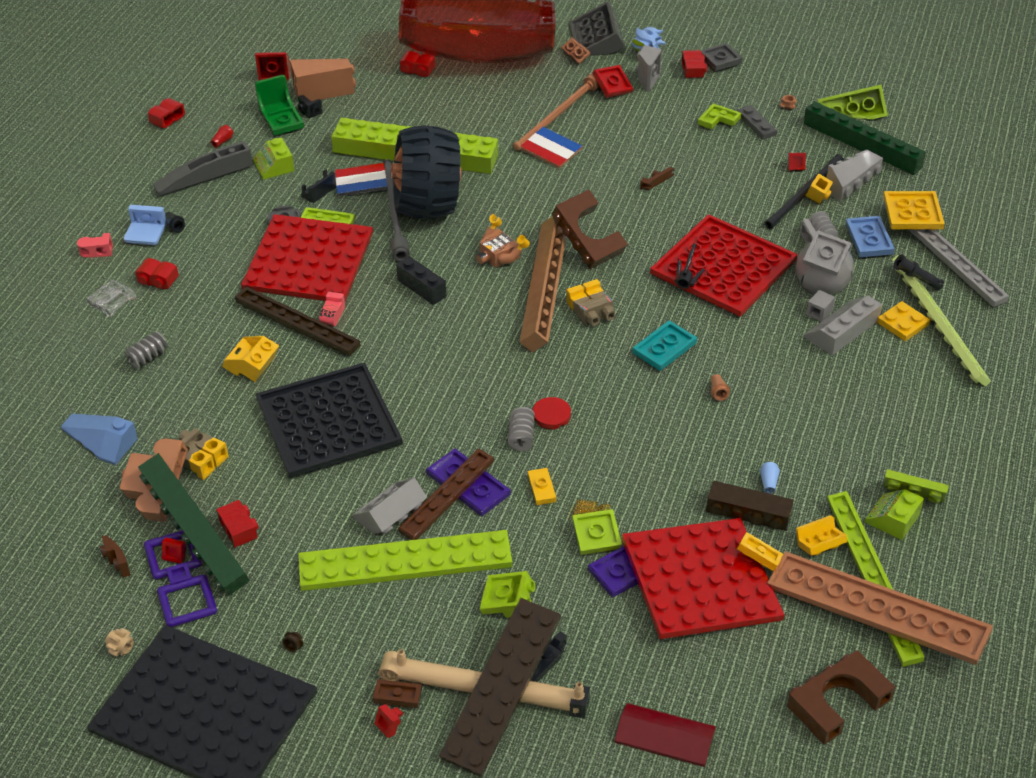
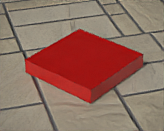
M620 65L596 69L592 73L606 98L632 93L634 90Z

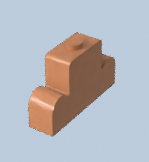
M160 439L154 445V453L161 455L179 480L188 449L182 440ZM132 453L126 469L122 472L120 489L127 498L137 499L136 508L145 519L165 522L167 515L160 507L162 501L160 498L155 500L149 491L152 489L150 484L145 486L139 477L142 473L138 466L152 458L153 455Z

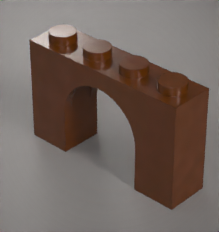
M587 190L556 205L552 216L554 221L561 227L563 234L571 241L573 248L582 257L583 263L589 269H592L622 254L628 244L619 231L603 239H592L580 230L578 219L594 212L599 204L592 192Z
M858 650L852 654L844 655L838 663L827 666L821 674L810 677L804 685L793 688L789 693L787 707L824 745L842 734L844 720L825 701L823 694L826 691L837 687L851 689L859 694L875 711L893 698L895 686Z

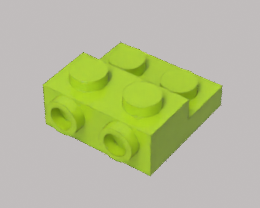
M527 571L488 575L480 605L481 613H503L505 618L511 617L520 598L531 602L530 594L535 591L534 580L531 579Z

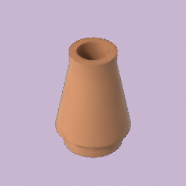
M716 374L711 377V395L716 400L723 401L728 398L730 388L722 377Z

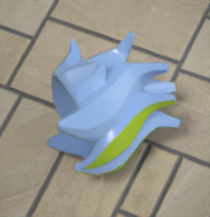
M637 27L636 37L632 39L633 48L636 51H641L644 45L659 48V45L666 44L661 40L662 36H659L663 30L653 27L641 30Z

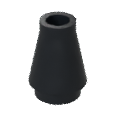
M172 212L165 214L171 231L180 232L184 229L185 220L183 217Z

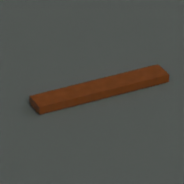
M478 448L398 528L399 533L410 540H417L494 463V457Z

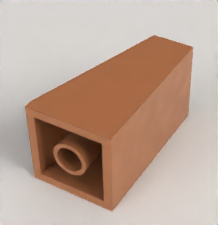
M349 59L290 60L293 87L297 98L304 95L310 101L354 94L356 81L353 78V74H355L354 65L350 64Z

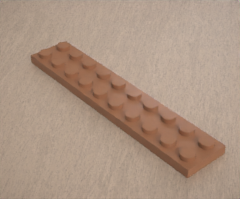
M786 551L767 585L772 586L774 591L974 665L978 664L993 631V625Z

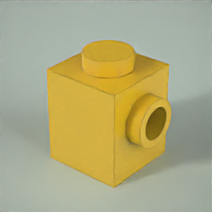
M818 174L806 196L821 204L823 199L827 200L832 191L829 189L833 182Z

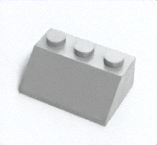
M415 477L396 481L355 512L352 517L373 534L381 532L385 534L393 528L392 524L396 521L401 522L407 518L409 511L418 509L427 496Z

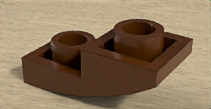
M102 536L104 545H101L100 549L103 558L108 557L109 564H114L116 571H121L122 578L130 576L125 555L120 547L108 536Z

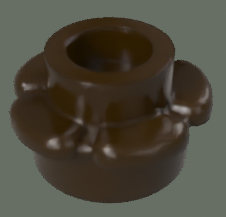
M288 631L285 633L282 644L286 650L295 652L303 647V639L298 632L291 633Z

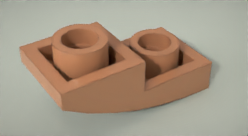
M573 37L561 47L578 64L582 63L591 54Z

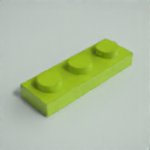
M306 207L301 218L353 224L355 214Z

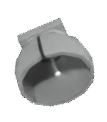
M817 230L813 240L808 242L797 256L795 272L800 285L814 295L818 290L830 295L841 292L853 277L854 261L849 252L851 242Z

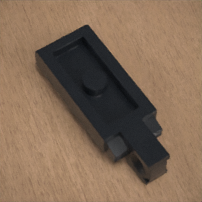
M560 631L550 640L530 681L539 682L562 658V654L565 651L563 647L567 644V635Z

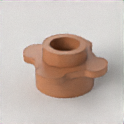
M792 95L783 96L780 106L785 109H794L796 107L795 103H797L795 97Z

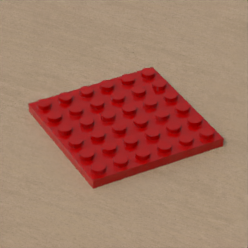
M274 214L241 284L242 290L247 286L257 292L326 301L328 292L344 294L346 302L373 235V227Z
M708 214L650 268V274L679 287L675 283L678 261L681 260V271H683L692 245L696 243L688 270L692 272L693 278L701 269L704 268L705 271L697 279L693 287L689 286L686 289H681L741 317L797 260L798 254Z
M741 518L622 534L621 540L659 639L783 621L784 612L772 586L767 585L769 580L762 564L737 550L747 532Z

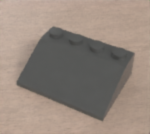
M609 1L569 21L573 38L579 44L581 43L591 53L590 55L611 54L625 47L617 14Z

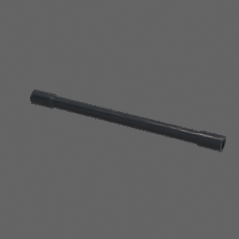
M836 154L822 170L764 222L765 227L770 230L773 229L806 196L818 174L826 177L828 165H836V162L844 161L842 155Z

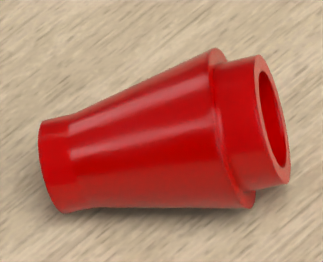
M228 125L220 126L210 142L217 148L232 139L234 132Z

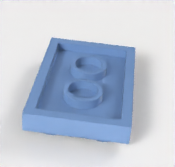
M880 216L846 219L845 225L859 257L894 254V246Z

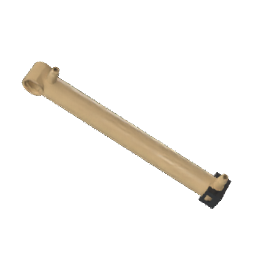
M402 649L398 650V652H386L378 672L382 680H404L472 693L482 674L479 671L408 659ZM530 681L520 702L570 711V716L585 719L590 701V687L583 686L581 682L574 684L572 689Z

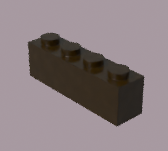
M713 480L707 497L706 512L734 519L741 518L743 521L787 531L794 499Z

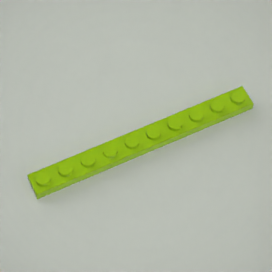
M845 491L827 496V502L840 530L847 535L846 544L862 579L893 590L848 492ZM887 632L902 667L924 662V655L918 643Z

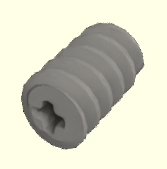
M816 212L809 218L816 232L819 230L839 238L838 232L826 212Z
M155 331L152 335L141 339L139 343L137 342L133 346L128 347L125 354L129 362L136 369H139V362L143 366L146 365L145 358L151 362V355L157 358V351L160 354H164L163 347L167 349L168 345L164 337Z
M519 407L510 414L508 444L514 450L527 451L533 445L535 413L530 408Z

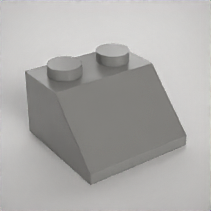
M644 45L637 54V60L639 61L636 73H638V81L646 91L650 92L660 77L662 49Z

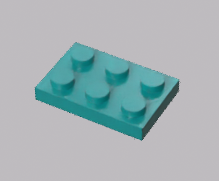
M669 320L632 348V353L661 371L697 344V337Z

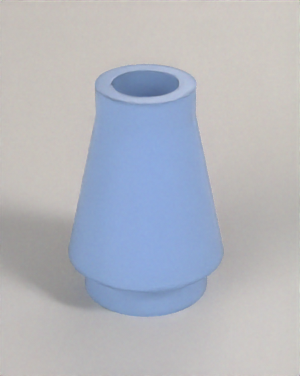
M766 462L762 464L759 471L764 492L771 494L776 492L780 469L776 463Z

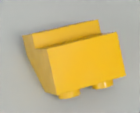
M265 336L243 337L226 357L222 367L236 376H239L241 373L256 382L274 360L279 345Z

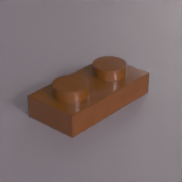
M377 679L373 703L418 708L422 684Z

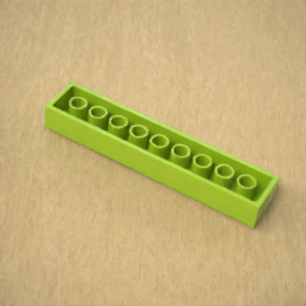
M340 118L331 136L333 153L394 161L399 131L411 126ZM455 133L459 138L461 170L491 174L498 157V139Z

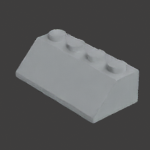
M868 295L850 300L806 332L804 338L833 356L877 322L881 314L882 304Z

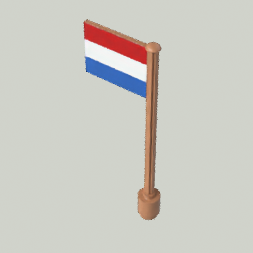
M592 73L584 79V85L518 142H514L513 148L516 151L523 150L559 169L582 149V145L545 127L588 90L595 91L599 87Z

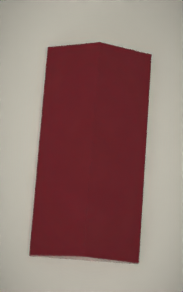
M627 703L621 714L615 743L705 767L716 726Z

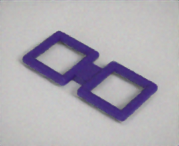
M183 531L150 539L143 544L152 577L154 579L169 577L170 584L159 587L157 594L166 625L170 627L217 613L216 603L207 576L201 574L191 577L189 570L202 566V559L198 561L191 551L194 549L192 543L188 545L192 561L159 570L153 547L162 545L165 537L176 540L183 539L181 536L184 533ZM200 584L207 608L173 618L167 594Z

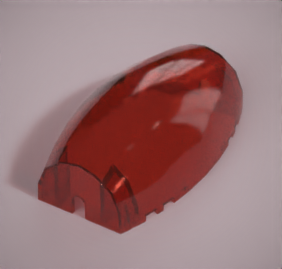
M401 0L399 43L419 52L439 58L469 63L515 62L553 52L556 28L555 1Z

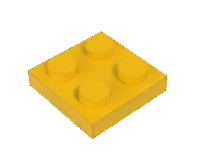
M901 301L880 315L877 323L902 340L907 341L929 326L930 319Z

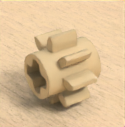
M124 628L121 630L116 629V631L112 630L105 640L106 647L109 648L108 652L116 657L128 654L134 644L133 638L130 637L131 632Z

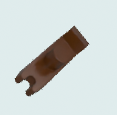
M669 167L660 173L655 170L649 179L643 177L640 181V189L650 190L674 175L672 173L674 168Z

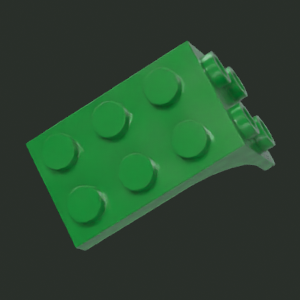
M284 75L255 82L258 109L274 136L304 128V122L289 96Z

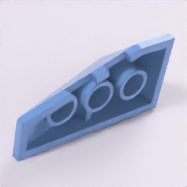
M71 414L61 426L64 432L74 440L81 442L84 448L91 450L99 460L114 465L120 461L138 439L134 422L119 417Z

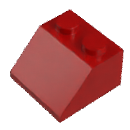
M286 52L255 53L259 81L284 75L286 80L290 79V61Z

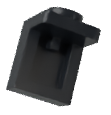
M304 95L298 96V109L309 119L323 112L320 99L311 102Z

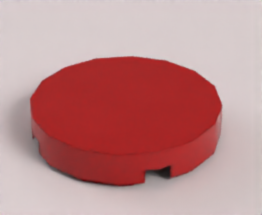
M557 397L543 398L536 402L533 407V412L535 413L534 420L540 427L546 429H558L563 424L564 426L568 424L571 419L569 404Z

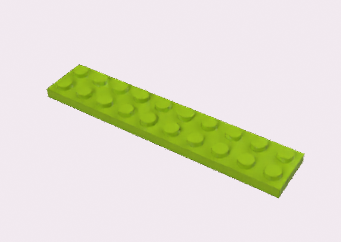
M507 530L299 553L301 591L512 567Z

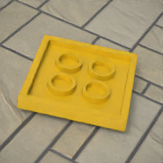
M884 191L883 198L891 229H944L945 223L936 191Z

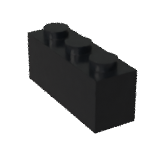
M408 256L396 264L397 280L432 305L447 297L446 280L412 257Z

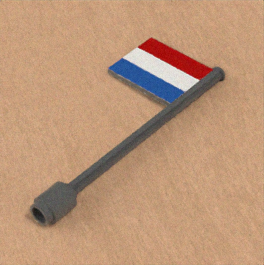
M386 159L383 163L335 170L338 197L388 189L395 238L391 240L392 256L397 261L407 258L410 254L408 240L401 234L399 215L395 210L393 179L391 178L392 161Z

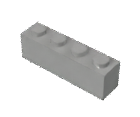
M864 150L855 154L853 158L847 157L844 162L840 160L836 162V165H828L827 179L833 182L829 189L832 191L830 196L840 201L850 196L853 191L859 189L861 185L870 181L873 176L881 172L883 158L869 150Z

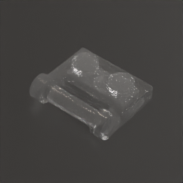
M111 279L86 299L89 305L104 312L107 317H111L114 315V311L128 300H133L136 297V293L131 288ZM121 294H124L122 297H120L117 301H115L113 304L109 306V304L112 301L118 298Z

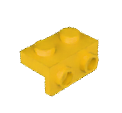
M831 515L796 528L798 547L811 556L819 555L825 550L837 548L841 544L847 543V535L835 528L834 517Z

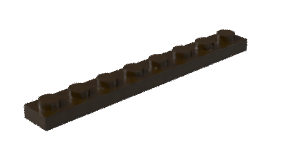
M247 286L235 296L237 303L347 356L353 354L361 346L360 340Z

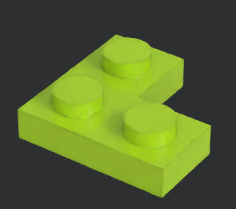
M713 103L698 119V125L713 129L720 121L734 126L741 119V113Z

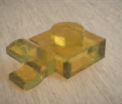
M577 500L574 515L610 510L611 505L601 504L598 506V503L595 501Z

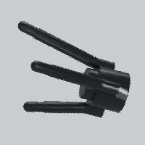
M696 243L692 245L683 271H681V260L678 261L675 283L681 288L693 287L697 279L705 271L704 268L701 269L693 278L692 272L688 270Z

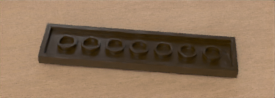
M520 598L439 755L440 759L483 777L562 618L561 614Z

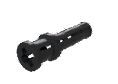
M903 254L895 259L893 267L896 270L900 269L908 277L914 276L936 290H940L943 287L944 280L920 268L917 262L906 259V256Z

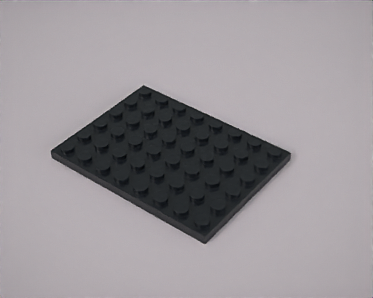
M165 625L87 728L89 732L193 778H260L317 693V688L307 682Z

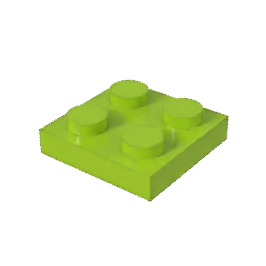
M613 509L572 515L580 555L617 550L622 547Z

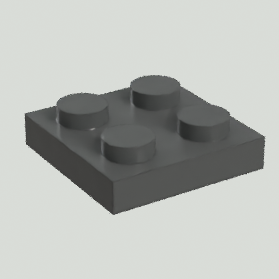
M727 43L701 50L702 54L705 55V61L715 71L742 63V57Z

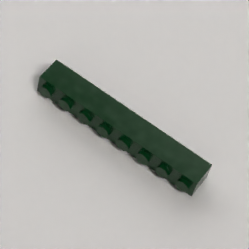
M814 101L805 109L804 125L860 151L869 150L882 157L884 162L912 175H915L923 168L926 152L918 147H914L903 140L892 137L819 102Z
M158 453L138 466L142 473L139 475L145 486L150 484L152 489L149 491L155 500L160 498L162 501L160 507L166 515L169 513L172 515L173 518L170 521L176 530L182 529L184 533L181 536L186 544L192 543L194 549L191 551L198 561L204 560L206 564L203 565V568L208 575L214 574L216 580L213 582L220 592L225 590L229 596L250 581L248 576L161 455Z

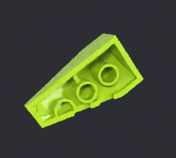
M882 85L818 99V102L822 105L848 115L851 118L873 120L888 116Z

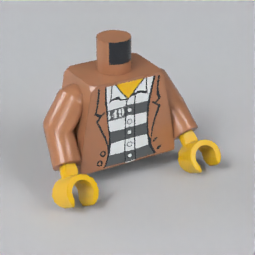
M492 214L489 217L491 226H488L480 241V253L476 255V259L479 264L489 262L494 267L511 264L520 258L521 249L529 247L530 243L524 235L518 236L516 242L500 229L495 230V227H499L502 224V220L500 217L496 220V216Z

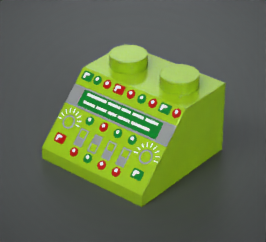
M282 137L266 141L253 158V162L263 180L294 171L293 156Z
M906 489L885 493L866 517L865 523L903 540L920 515L924 498Z

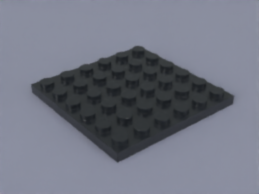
M365 362L256 393L257 402L289 478L403 444L402 437Z

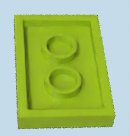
M888 469L884 480V487H887V490L891 492L906 489L919 496L928 498V501L933 503L945 502L949 485Z

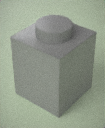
M818 290L808 301L806 315L820 322L823 321L833 311L835 297Z

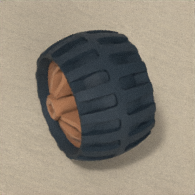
M427 125L409 127L399 131L394 163L391 166L394 204L397 212L418 219H436L455 212L459 194V182L461 181L460 145L457 134L444 128Z

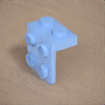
M130 205L128 210L131 224L124 236V241L126 243L156 245L167 224L164 207Z

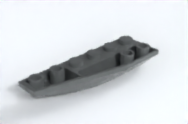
M245 141L211 151L171 171L155 182L153 186L160 196L209 179L230 174L240 169H245L253 165L250 148Z

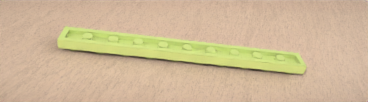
M900 269L896 270L900 275L903 274V281L912 287L910 290L912 294L917 298L919 297V304L925 310H928L926 313L928 317L937 323L935 327L938 331L944 333V340L950 346H953V353L962 359L960 362L962 366L971 372L969 375L975 383L980 382L986 387L991 380L922 282L914 276L908 277Z

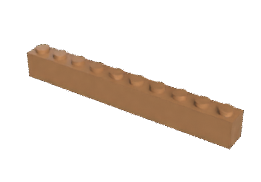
M553 216L541 224L520 336V343L532 353L549 341L566 236L563 234L559 224L554 221Z

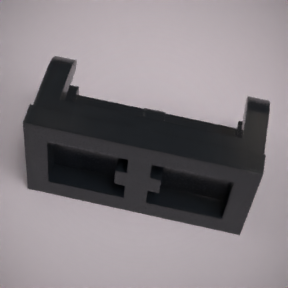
M325 169L321 180L307 189L306 184H303L301 186V197L311 203H315L337 187L335 172L331 171L328 175L327 169Z

